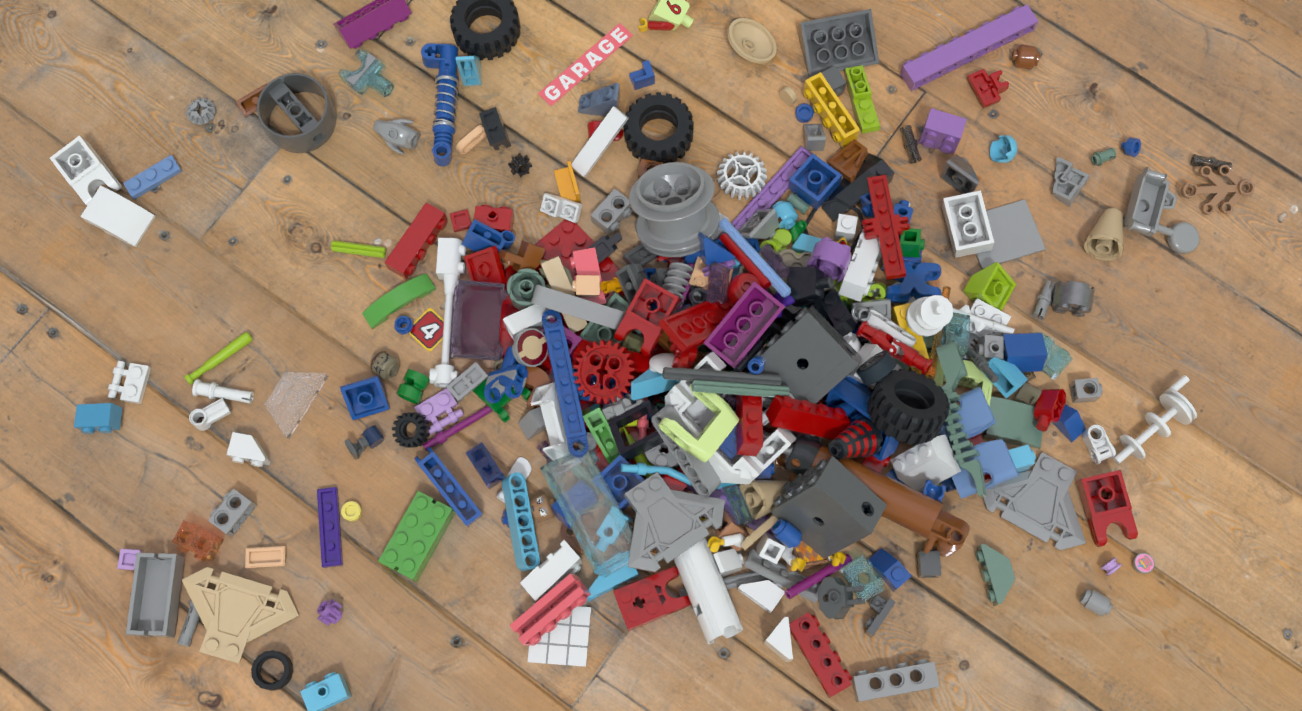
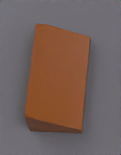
M267 83L235 101L245 117L257 111L258 98Z

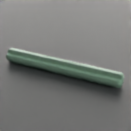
M693 380L691 384L693 392L762 397L790 395L788 386Z

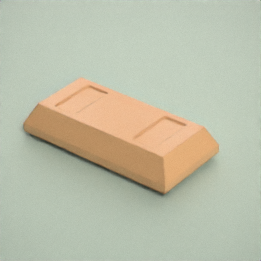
M286 546L246 548L245 568L285 566Z

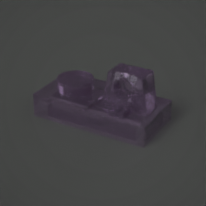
M716 262L710 264L706 301L710 303L717 301L724 304L727 302L730 269Z

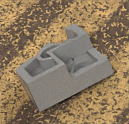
M1057 157L1053 195L1060 202L1070 207L1089 181L1090 175L1074 168L1073 163Z

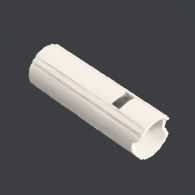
M705 537L676 557L674 561L707 644H713L714 639L722 635L727 639L743 631V627L722 575L719 572L713 553L710 551V547H707L708 541Z

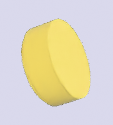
M349 501L342 506L341 514L347 521L354 522L361 517L362 508L358 503Z

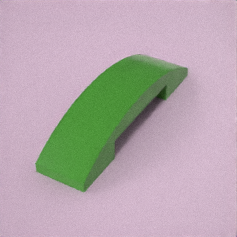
M427 274L420 275L380 297L362 314L370 327L374 329L387 321L389 315L418 297L422 299L435 291L436 287Z

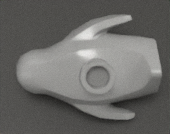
M404 118L391 121L377 120L373 125V130L385 140L392 150L399 154L404 153L398 147L415 149L421 135L406 125L414 124V122Z

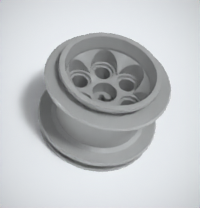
M671 162L651 168L634 183L629 193V203L633 211L639 215L636 221V233L640 242L648 251L663 257H682L700 251L699 232L712 240L715 239L719 231L720 215L716 205L711 202L715 186L713 179L706 171L691 164Z

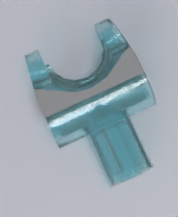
M358 49L355 52V56L362 62L361 67L356 71L341 69L338 75L349 87L361 95L370 87L383 97H388L393 91L394 84L380 75L386 69L385 65L371 54Z

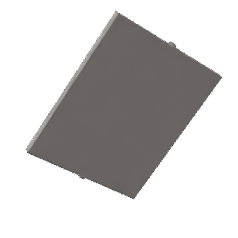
M1025 199L986 211L994 239V246L991 251L976 253L981 269L995 262L1001 264L1045 250Z

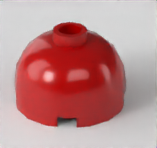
M740 273L729 282L726 296L732 308L754 281L762 287L759 278L754 274Z

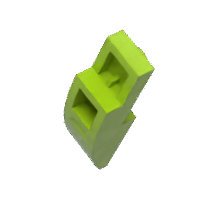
M863 65L845 68L849 97L856 123L859 124L861 133L880 131V123L871 99L872 92Z

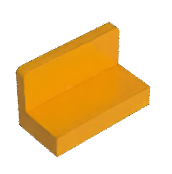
M567 161L568 167L554 170L560 197L579 203L581 199L571 161Z

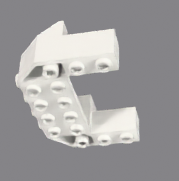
M711 352L693 369L722 371L727 365L714 352ZM681 380L665 396V406L671 405L676 409L692 436L696 439L715 414L692 394L689 386L693 381ZM778 428L763 442V447L757 457L737 454L731 460L719 447L708 461L719 476L721 483L750 484L797 438L789 430Z

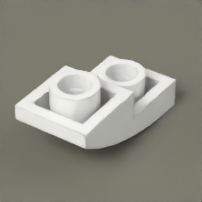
M544 193L540 211L553 217H562L576 223L579 221L583 205L563 197Z

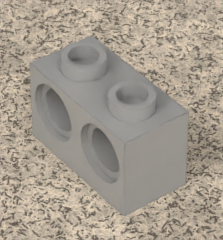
M614 189L591 214L592 223L607 235L612 231L615 232L619 228L620 222L624 218H628L633 211L629 199ZM617 204L623 205L620 209L615 208ZM609 217L611 221L604 222L603 219Z
M233 489L224 496L222 504L212 511L211 518L208 521L225 534L233 537L257 505ZM241 499V505L238 508H234L235 502ZM228 515L227 523L222 524L223 517Z

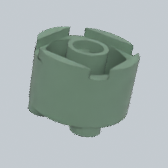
M521 269L508 280L507 292L513 306L520 311L534 305L531 303L536 284L546 287L544 279L537 271Z

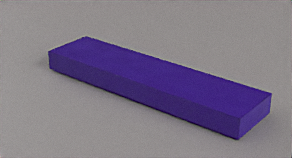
M338 488L317 489L322 568L343 566Z

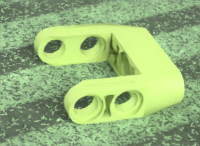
M937 357L932 380L936 382L937 386H942L943 381H947L939 357ZM963 360L968 376L962 377L958 385L971 389L981 387L990 407L993 383L973 362Z
M692 391V394L715 414L698 437L695 439L676 421L668 418H663L658 426L684 451L705 463L716 452L740 419L728 403L718 394Z

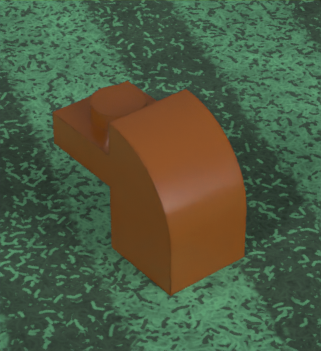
M522 241L518 254L500 249L499 257L504 259L503 263L512 265V269L517 272L521 269L534 270L539 266L545 249Z
M526 367L528 376L525 387L533 390L526 405L528 409L533 410L540 407V405L531 406V400L536 388L551 382L546 372L542 369Z

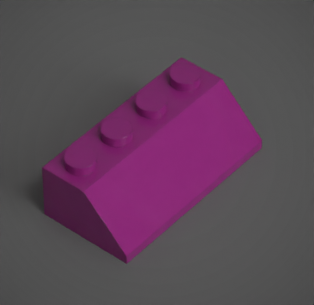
M374 0L333 23L345 44L350 49H356L363 44V41L367 39L372 40L378 36L379 32L383 30L388 31L393 28V24L396 22L407 20L412 12L405 0Z
M754 281L706 339L704 344L731 367L735 368L785 306Z

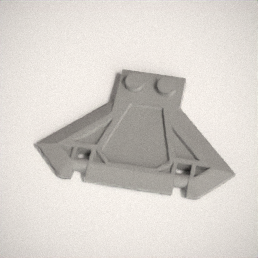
M1041 452L1031 470L1018 473V477L1000 483L992 489H986V497H983L988 511L993 513L996 508L1001 510V518L1045 543L1051 538L1056 541L1054 548L1064 550L1086 544L1068 491L1077 471ZM1001 498L1007 500V504L1002 503L1000 501ZM1055 528L1059 529V530L1061 531V533L1058 534V533L1054 532V529H1055Z
M658 472L626 492L624 497L636 512L627 567L651 572L659 570L661 568L658 564L659 561L664 559L666 563H669L709 535L707 528L713 526L717 530L722 526L725 500L713 497L704 498L702 495L671 490ZM705 516L706 520L701 522L699 518ZM656 549L658 553L652 555L651 551Z

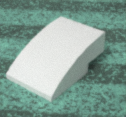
M100 186L80 217L87 223L102 229L105 233L137 247L156 216L117 193Z

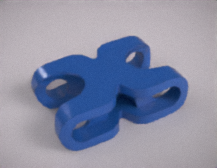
M904 262L906 277L894 279L898 280L901 284L889 286L886 290L885 298H889L891 303H907L911 297L917 300L934 295L942 296L941 289L926 283L927 281L937 280L942 273L941 266L936 263L923 262L913 269L909 263Z

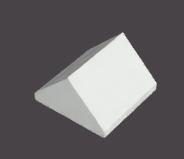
M788 617L782 619L764 642L768 648L785 662H790L793 659Z

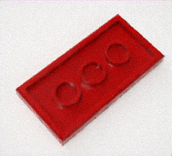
M713 299L665 317L659 321L658 325L684 353L704 344L726 314Z

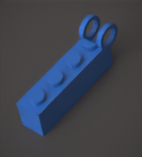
M429 446L427 448L430 453L423 460H420L418 456L414 459L463 523L469 527L482 517L483 514Z

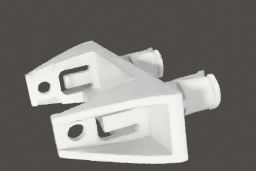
M550 383L537 387L531 400V406L540 405L550 446L543 448V451L555 463L575 459L568 450L555 384Z

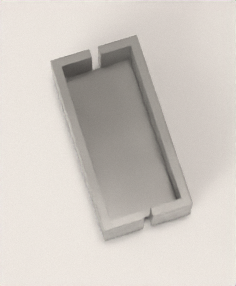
M164 553L136 554L126 635L175 638L185 557L178 554Z

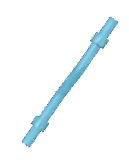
M637 463L636 465L621 464V472L636 473V475L655 474L658 472V474L669 475L692 486L685 474L671 467L646 465V463ZM721 483L717 489H722V487L736 488L737 484Z

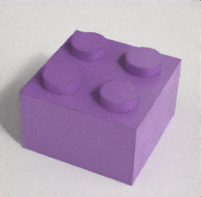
M931 108L919 144L926 148L939 149L946 154H954L962 137L967 119Z

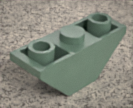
M981 544L977 547V551H975L976 559L982 565L981 576L983 581L987 582L989 589L987 590L988 599L993 603V606L1002 604L1016 578L1009 558L991 547Z

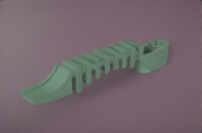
M952 341L936 347L947 381L941 388L944 391L943 393H946L950 404L949 415L945 422L949 425L946 427L948 432L951 433L949 438L954 444L952 449L956 452V455H954L955 460L959 462V467L971 473L978 496L983 498L986 497V486L981 463L977 459L966 462V460L980 456V453L976 451V448L963 452L974 446L969 440L961 442L969 438L964 431L958 433V431L965 429L964 425L960 422L955 423L962 420V417L956 412L961 410V407L955 402L961 400V397L954 391L961 378L968 376L958 344L956 341Z

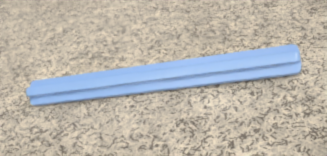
M726 218L719 221V228L729 235L772 283L771 285L784 298L790 295L791 288Z

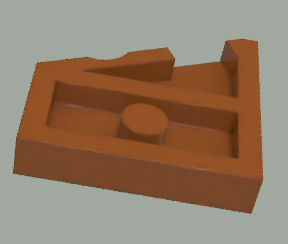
M854 139L828 159L827 163L852 183L868 151L864 145Z

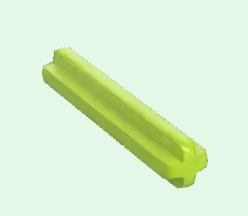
M335 240L331 243V249L334 252L384 258L386 255L385 247Z

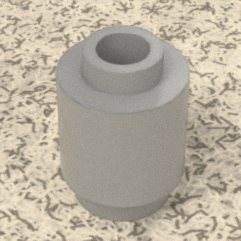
M1086 589L1079 602L1083 604L1084 608L1101 617L1104 614L1108 615L1113 606L1110 603V598L1093 589Z

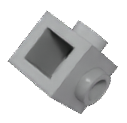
M982 336L978 339L975 352L978 355H982L987 362L993 357L1003 360L1004 337Z

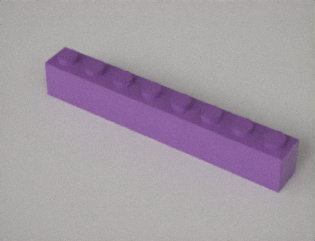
M1027 4L1022 7L1018 6L1010 13L998 16L992 22H985L976 30H969L960 38L955 37L949 43L941 44L929 53L924 52L913 61H906L903 64L900 75L909 89L913 91L1034 31L1039 21Z

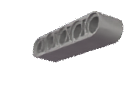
M537 284L531 300L532 304L615 330L618 329L626 312Z
M666 405L652 417V423L695 491L702 495V497L707 498L720 486L721 480L709 461L703 463L690 455L659 428L658 424L661 420L668 418L676 421L691 434L676 409L671 405Z

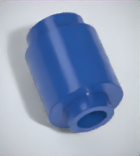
M779 519L771 529L774 536L788 548L797 547L802 541V532L787 520Z

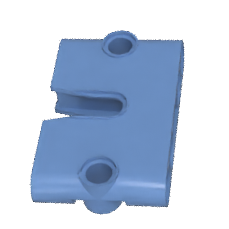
M981 387L961 394V400L955 401L960 402L961 410L956 412L962 417V420L955 423L960 422L965 428L958 431V433L964 431L968 438L981 434L996 423ZM944 422L937 436L946 435L948 442L952 448V445L954 444L950 441L949 436H951V433L948 432L946 427L949 425L948 423ZM1002 439L982 442L973 448L963 451L966 452L975 448L976 451H979L980 456L966 460V462L977 459L981 463L983 474L991 475V482L985 484L986 489H992L1000 483L1019 476L1008 448ZM960 467L962 472L952 476V479L961 499L976 494L977 489L971 473Z

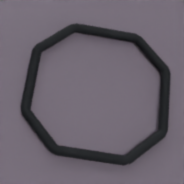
M838 198L826 200L823 202L822 205H826L837 201L849 207V209L858 213L860 223L862 226V221L864 219L862 216V212L858 208L851 206ZM815 208L806 220L807 226L817 211ZM806 228L804 230V233L809 235L808 230ZM862 230L852 244L850 252L856 247Z

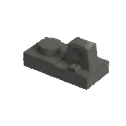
M640 244L624 254L622 259L627 265L641 264L643 267L655 260L659 255L651 253Z
M877 595L872 599L869 606L877 615L874 618L870 616L864 625L867 628L864 632L869 637L875 635L896 603L890 598L885 600Z

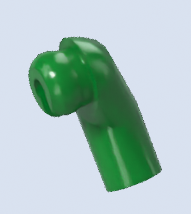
M804 220L797 221L790 230L793 244L807 228V223Z

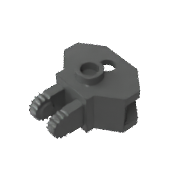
M825 577L818 587L820 610L828 619H844L849 609L854 607V605L865 604V599H853V592L864 591V586L850 587L840 578Z

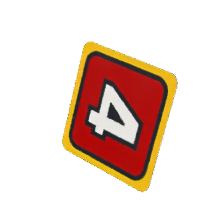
M428 308L413 323V329L409 334L430 352L443 340L444 319L433 309Z

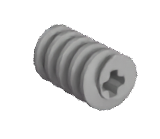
M671 263L662 288L684 299L680 292H686V288L682 287V285L688 286L689 282L685 278H691V275L687 272H692L693 268L683 263Z

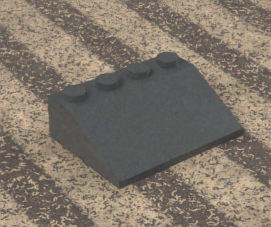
M871 9L797 23L799 41L809 77L833 66H836L839 71H843L849 67L879 64Z

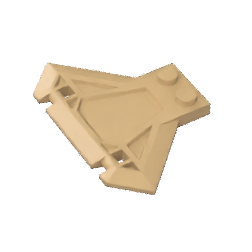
M206 567L182 579L206 629V634L199 651L201 653L239 664L247 642L299 616L288 591L280 589L279 595L271 593L272 586L223 571L220 577L212 575L214 569ZM209 583L216 584V588H208ZM268 601L275 602V606H274V607L268 606V605H267V602H268Z

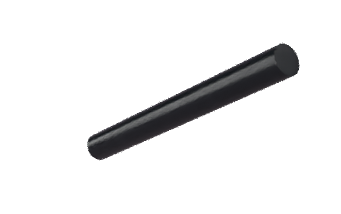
M767 329L734 368L733 372H742L746 368L749 361L753 359L773 334L771 329Z

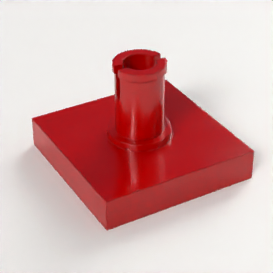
M496 246L464 256L474 293L507 283L503 271L504 265L500 260Z

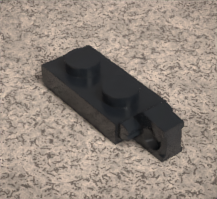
M618 232L612 237L608 235L603 236L587 249L595 247L598 264H600L618 249L616 244L622 240V236Z

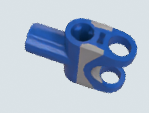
M512 347L507 348L501 369L493 370L488 375L484 395L491 404L498 403L504 393L510 399L518 398L524 389L528 372L526 367L519 364L514 358ZM511 388L515 389V394L512 393ZM491 391L494 393V399L491 397Z

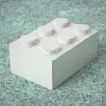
M981 190L943 198L942 210L954 257L991 251L994 246V239Z

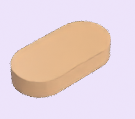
M483 125L477 126L459 141L456 150L461 155L468 153L486 137Z

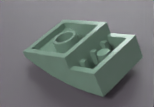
M615 292L605 306L626 312L629 304L623 295ZM590 322L579 336L583 340L595 341L597 343L605 340L606 345L611 340L613 341V346L616 342L620 343V349L623 341L614 339L615 329Z
M991 396L990 409L996 423L984 431L983 437L996 440L1002 439L1007 444L1029 445L1031 448L1040 449L1042 431L1036 428L1037 421L1034 418L1035 407Z

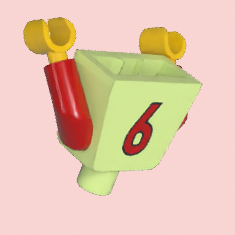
M658 0L648 18L650 21L647 22L645 18H641L639 22L644 25H638L637 27L640 32H646L648 29L671 31L675 30L680 24L689 28L694 19L686 15L690 7L687 0Z

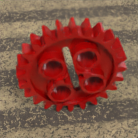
M601 340L600 345L594 341L593 348L586 345L587 352L580 351L583 357H576V360L580 362L579 365L573 366L578 369V372L573 373L574 376L579 378L574 383L581 384L578 391L585 390L583 396L588 397L590 395L589 401H594L597 398L598 404H601L603 400L605 404H609L610 399L613 403H616L617 397L624 399L623 392L630 393L627 387L631 386V379L637 378L632 375V372L637 371L636 368L631 366L636 361L629 360L632 353L625 354L627 348L622 347L620 349V343L617 342L613 346V341L611 340L607 342V345L605 340ZM599 355L601 362L596 366L594 359ZM615 359H618L620 362L617 369L613 368V361ZM602 370H607L608 374H602ZM593 375L597 377L595 385H592L590 382ZM614 378L616 386L611 389L609 382Z

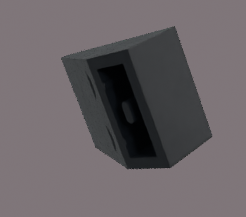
M835 289L825 294L822 300L806 306L807 309L813 306L842 337L859 328ZM801 310L786 318V322L788 323L790 320L794 322L796 320L795 317Z

